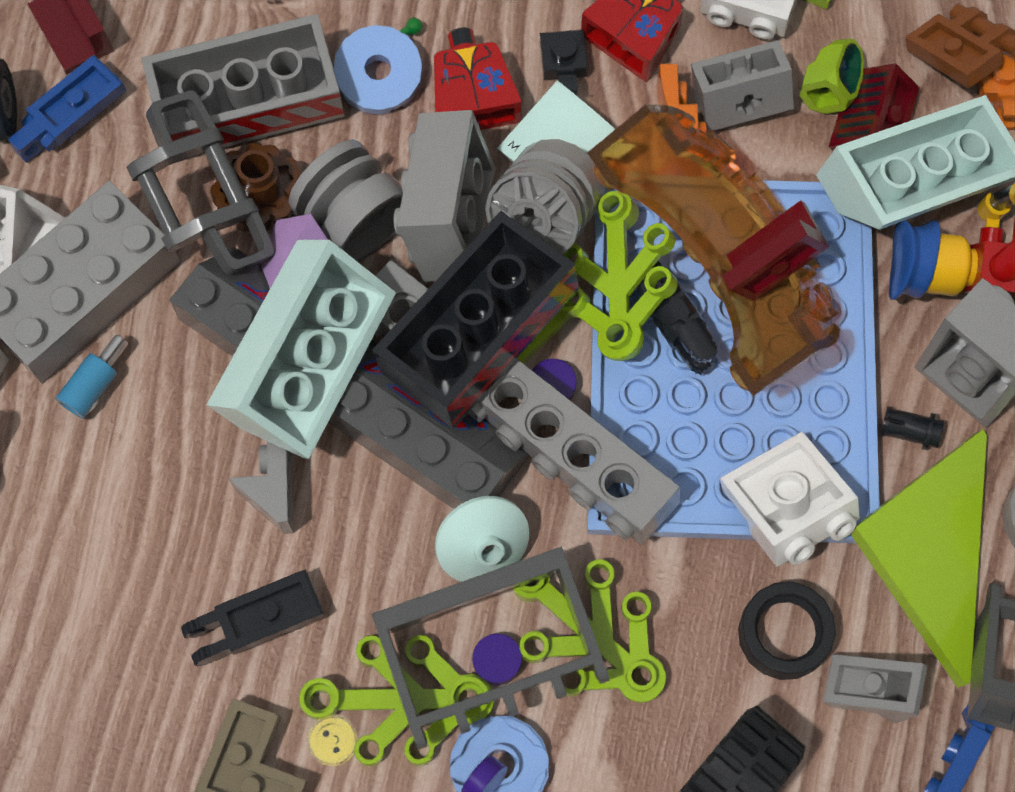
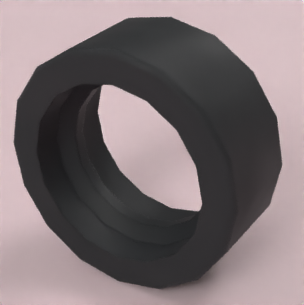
M796 582L773 583L759 590L750 600L742 613L738 634L740 647L752 666L764 675L779 680L799 679L815 671L831 652L836 629L834 615L822 596L811 587ZM777 603H792L800 606L809 613L814 622L816 636L813 646L805 655L797 659L784 660L775 657L764 649L759 640L757 626L760 616L767 608Z

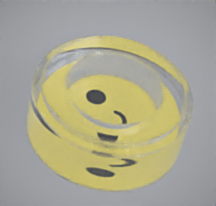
M333 714L325 719H316L312 723L307 733V747L311 755L319 763L326 766H339L349 761L354 755L358 736L354 726L347 718Z

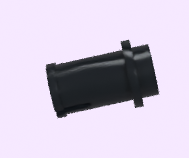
M887 406L880 436H889L922 444V450H927L928 446L937 448L944 421L935 419L936 414L930 413V416L926 417Z

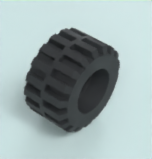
M758 705L744 712L679 792H778L802 761L806 746Z

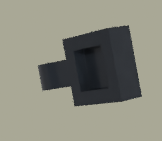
M584 30L540 33L543 79H557V81L576 95L578 93L577 78L588 76Z

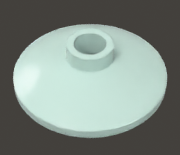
M481 496L470 499L453 509L441 523L435 538L437 560L450 577L460 582L519 562L528 545L529 525L521 509L508 499L498 496ZM492 545L491 547L483 551L485 547Z

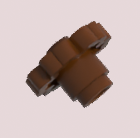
M258 143L248 145L244 153L238 151L226 153L247 197L254 199L266 231L270 228L271 222L276 224L279 219L290 218L295 215L290 209L288 200L291 189L302 173L298 170V165L294 158H280L279 149L276 146H263ZM215 175L216 182L210 189L212 201L218 210L229 206L230 203ZM246 221L236 224L238 230L250 232Z

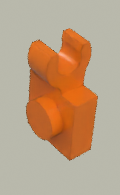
M1002 54L1003 64L978 82L979 97L986 95L988 100L993 102L994 109L1006 129L1014 130L1015 57L1011 54Z

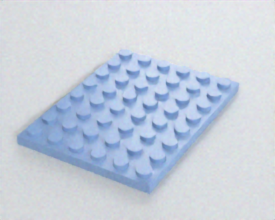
M601 175L604 187L603 195L611 191H623L635 201L639 208V216L636 223L627 230L628 266L645 246L643 243L645 230L655 223L664 224L674 234L675 245L668 254L661 256L658 261L676 277L677 282L682 286L706 322V328L713 337L712 340L716 342L715 345L718 346V353L715 359L712 360L714 363L710 371L708 370L706 374L702 373L700 375L691 371L687 367V363L683 362L676 349L670 347L651 317L642 326L644 344L640 353L626 361H613L602 354L597 344L598 332L592 328L590 417L680 486V504L651 536L755 540L750 534L747 520L722 490L720 478L800 432L807 436L857 495L860 519L856 521L857 523L878 508L879 472L872 227L838 214L820 182ZM800 200L805 202L829 248L754 302L730 291L723 275L733 267L726 255ZM619 204L616 205L611 212L615 211L618 208ZM597 210L595 213L594 264L608 273L607 226L599 219ZM665 234L659 235L655 239L654 245L660 244ZM593 287V306L609 316V298ZM637 289L629 296L630 309L641 298ZM624 331L616 336L614 342L622 338ZM589 455V465H591L595 458ZM616 483L607 492L613 497L621 498L629 495L633 489L628 484ZM595 507L588 510L587 534L616 535L605 523L607 519L605 515ZM850 534L838 541L833 540L831 537L821 541L829 543H856Z

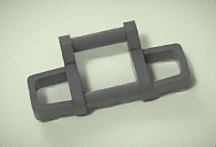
M189 90L153 102L146 112V118L158 148L131 162L126 168L132 180L139 182L165 236L162 237V241L167 251L173 252L203 237L220 268L227 275H233L266 262L274 254V246L259 215V209L254 199L247 197L222 147L224 139L212 121L199 95L195 91ZM185 107L190 111L201 132L172 141L161 113ZM205 153L230 205L201 215L181 226L156 173L168 165ZM246 221L258 252L241 259H235L228 251L217 231Z

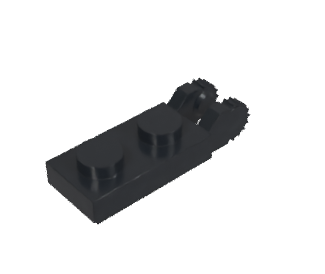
M302 570L214 606V611L183 624L181 630L184 638L187 639L202 636L220 625L222 627L225 639L201 647L191 654L194 665L198 667L220 660L230 653L235 655L320 620L325 615L307 571Z

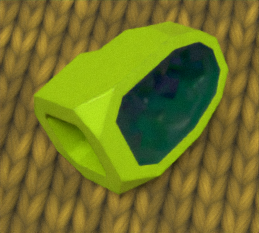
M834 40L819 51L814 62L807 65L799 96L809 109L823 114L844 111L856 99L862 83L864 69L863 51L856 40Z

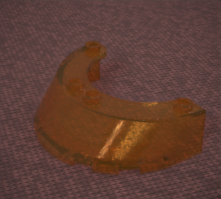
M645 104L587 152L595 164L593 167L594 174L607 189L612 190L614 188L620 193L633 197L655 212L683 240L682 245L689 257L696 263L702 264L710 276L708 282L712 291L724 302L731 320L734 337L732 350L729 353L732 363L729 368L731 376L743 390H749L751 395L754 396L837 342L841 329L835 323L832 324V318L839 314L832 289L823 282H818L815 270L821 266L815 257L754 302L730 291L723 275L733 267L726 255L786 210L756 172L748 177L747 171L744 168L740 169L733 162L737 158L736 151L713 130L704 133L702 130L692 127L696 124L694 117L678 108L667 105Z

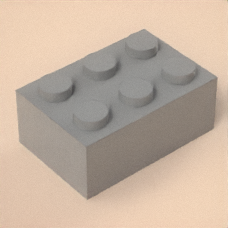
M473 110L419 113L415 133H411L409 136L408 170H403L401 188L403 196L401 206L395 209L393 222L397 236L402 237L407 247L410 262L415 263L424 282L436 281L487 224L485 207L488 193L493 187L496 167Z
M982 278L945 317L914 368L986 429L1015 398V304L1012 296L1006 290L999 286L991 285Z

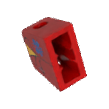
M597 0L582 13L581 30H584L586 41L647 83L679 31L683 6L677 0Z
M461 27L449 32L447 38L450 49L438 51L434 54L435 112L473 110L475 118L479 122L480 130L520 123V95L498 45L494 42L476 44L474 32L471 28Z

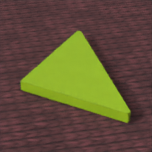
M983 429L972 434L858 522L850 534L957 687L966 686L971 682L987 434Z

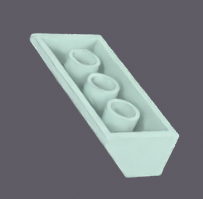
M986 95L836 146L816 176L838 214L880 230L1014 181L1015 141Z
M297 240L206 405L240 429L302 458L309 459L396 292L331 240Z

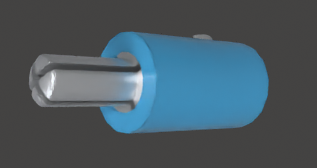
M115 335L99 357L89 353L55 397V400L77 417L84 419L95 408L101 395L118 374L111 366L127 347L128 342L126 339H123L120 335Z

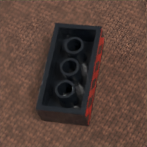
M500 211L372 349L380 372L454 429L578 291L576 265L507 214Z

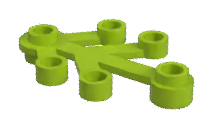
M611 191L604 194L598 203L599 219L607 226L608 273L590 261L588 254L576 243H573L567 252L563 254L568 259L572 255L578 254L576 261L573 262L576 265V273L609 298V316L591 305L589 296L580 287H578V291L561 309L571 317L581 318L598 332L597 344L602 354L613 361H626L637 356L643 347V324L660 303L672 296L677 289V279L667 268L663 266L653 268L661 256L668 254L674 248L675 236L664 224H652L643 234L645 246L628 266L627 230L636 223L639 216V208L627 193ZM619 204L618 208L615 211L611 212L612 209ZM665 234L663 241L658 245H654L655 239L659 235ZM667 277L666 283L661 288L655 289L657 281ZM645 278L644 284L647 291L630 309L629 296ZM579 296L578 302L574 306L569 307L571 299ZM624 331L622 338L614 342L616 336Z
M594 560L587 565L584 576L591 595L592 620L590 618L588 620L602 658L615 669H607L610 681L602 684L596 679L594 671L584 672L582 669L574 672L580 677L581 683L574 689L564 686L566 694L569 697L579 695L582 691L619 689L623 696L632 702H650L660 695L666 682L663 665L657 658L649 654L647 618L651 612V601L647 595L637 591L627 594L623 599L621 613L629 624L628 653L613 640L610 586L614 579V569L605 560ZM596 568H602L606 570L609 578L604 583H596L590 577L591 571ZM550 577L540 580L537 585L532 587L525 585L512 588L514 594L522 601L541 602L578 635L546 637L541 632L530 631L523 635L519 644L520 653L525 661L539 663L545 658L586 656L566 598L550 584ZM632 600H639L644 604L645 612L639 616L632 615L627 609V604ZM536 639L542 642L544 649L539 655L533 656L526 652L525 644L529 640ZM641 668L648 671L650 682L646 685L636 684L632 679V672Z
M369 635L363 637L358 642L356 647L357 657L364 666L375 668L394 689L337 690L331 681L324 678H315L308 681L302 687L299 694V703L305 714L317 721L330 719L337 711L394 710L371 734L360 737L355 744L354 753L357 760L364 766L373 767L382 762L385 756V749L409 723L381 640L377 636ZM416 635L407 642L405 653L408 661L416 667H425L444 688L423 689L402 668L418 715L423 710H438L460 702V698L465 692L472 691L479 695L492 690L490 684L479 675L466 674L460 676L435 651L432 640L427 636ZM371 643L377 644L381 649L379 656L373 660L366 659L362 655L364 647ZM418 643L428 645L430 648L428 656L424 659L414 658L411 654L414 645ZM318 693H327L330 696V703L325 709L318 710L312 705L313 698ZM494 701L465 711L469 725L474 721L487 718L493 709ZM455 715L432 723L425 731L429 753L423 759H415L410 754V749L415 743L414 737L411 736L406 741L404 752L411 764L425 766L432 761L435 755V748L458 726ZM367 742H375L379 746L378 755L370 760L364 759L361 756L362 746Z

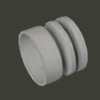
M352 139L336 144L317 157L299 176L291 189L288 203L290 209L297 216L311 214L328 240H331L349 256L360 262L381 248L396 233L393 222L394 212L396 208L401 206L403 192L400 182L389 173H381L380 162L375 157L369 155L368 150L362 143Z
M560 139L539 140L527 146L489 191L485 207L488 224L502 211L563 255L576 241L598 210V203L604 193L601 172L593 159L577 145Z

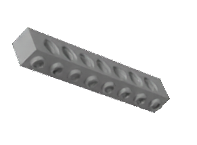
M392 260L376 275L378 279L394 290L396 294L373 336L375 339L380 335L384 337L395 326L397 320L404 316L428 290ZM518 359L509 366L467 413L477 422L485 419L497 428L495 434L507 447L513 451L521 448L533 457L531 463L543 476L549 480H554L557 477L569 486L568 493L580 506L587 510L595 507L607 517L605 520L607 526L624 540L632 537L639 544L643 545L680 504V486ZM507 397H517L522 400L517 407L512 409H505L499 406L500 402ZM544 425H552L558 428L556 434L548 438H541L534 434L539 427ZM579 454H589L595 458L591 465L583 468L576 467L570 463ZM616 483L628 484L633 489L629 495L621 498L613 497L607 492Z

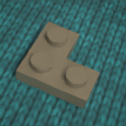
M232 698L194 792H305L309 782L263 764L281 717L275 713Z

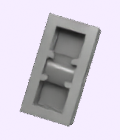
M779 40L691 63L695 103L697 104L702 121L706 122L707 132L794 109L792 69Z

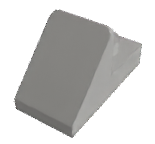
M267 441V445L259 446L261 474H267V476L233 477L229 481L241 497L282 533H294L292 452Z
M833 654L823 702L833 708L877 713L894 723L917 717L928 666L923 663Z

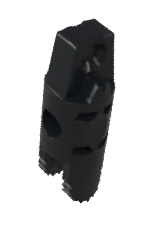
M657 261L653 268L663 265L659 261ZM667 277L659 279L655 289L661 288L666 283ZM645 278L636 288L640 297L647 291L644 284ZM677 282V289L674 294L664 299L650 317L670 347L675 348L683 362L687 363V367L695 372V374H706L714 363L712 360L715 359L718 353V346L712 340L713 337L706 328V322L682 286Z

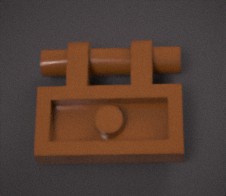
M956 4L951 9L950 19L952 20L938 13L905 37L907 51L968 89L1003 64L1002 53L1007 52L1015 57V30L1004 23L996 25L988 20L985 12L976 7L967 8L962 4Z

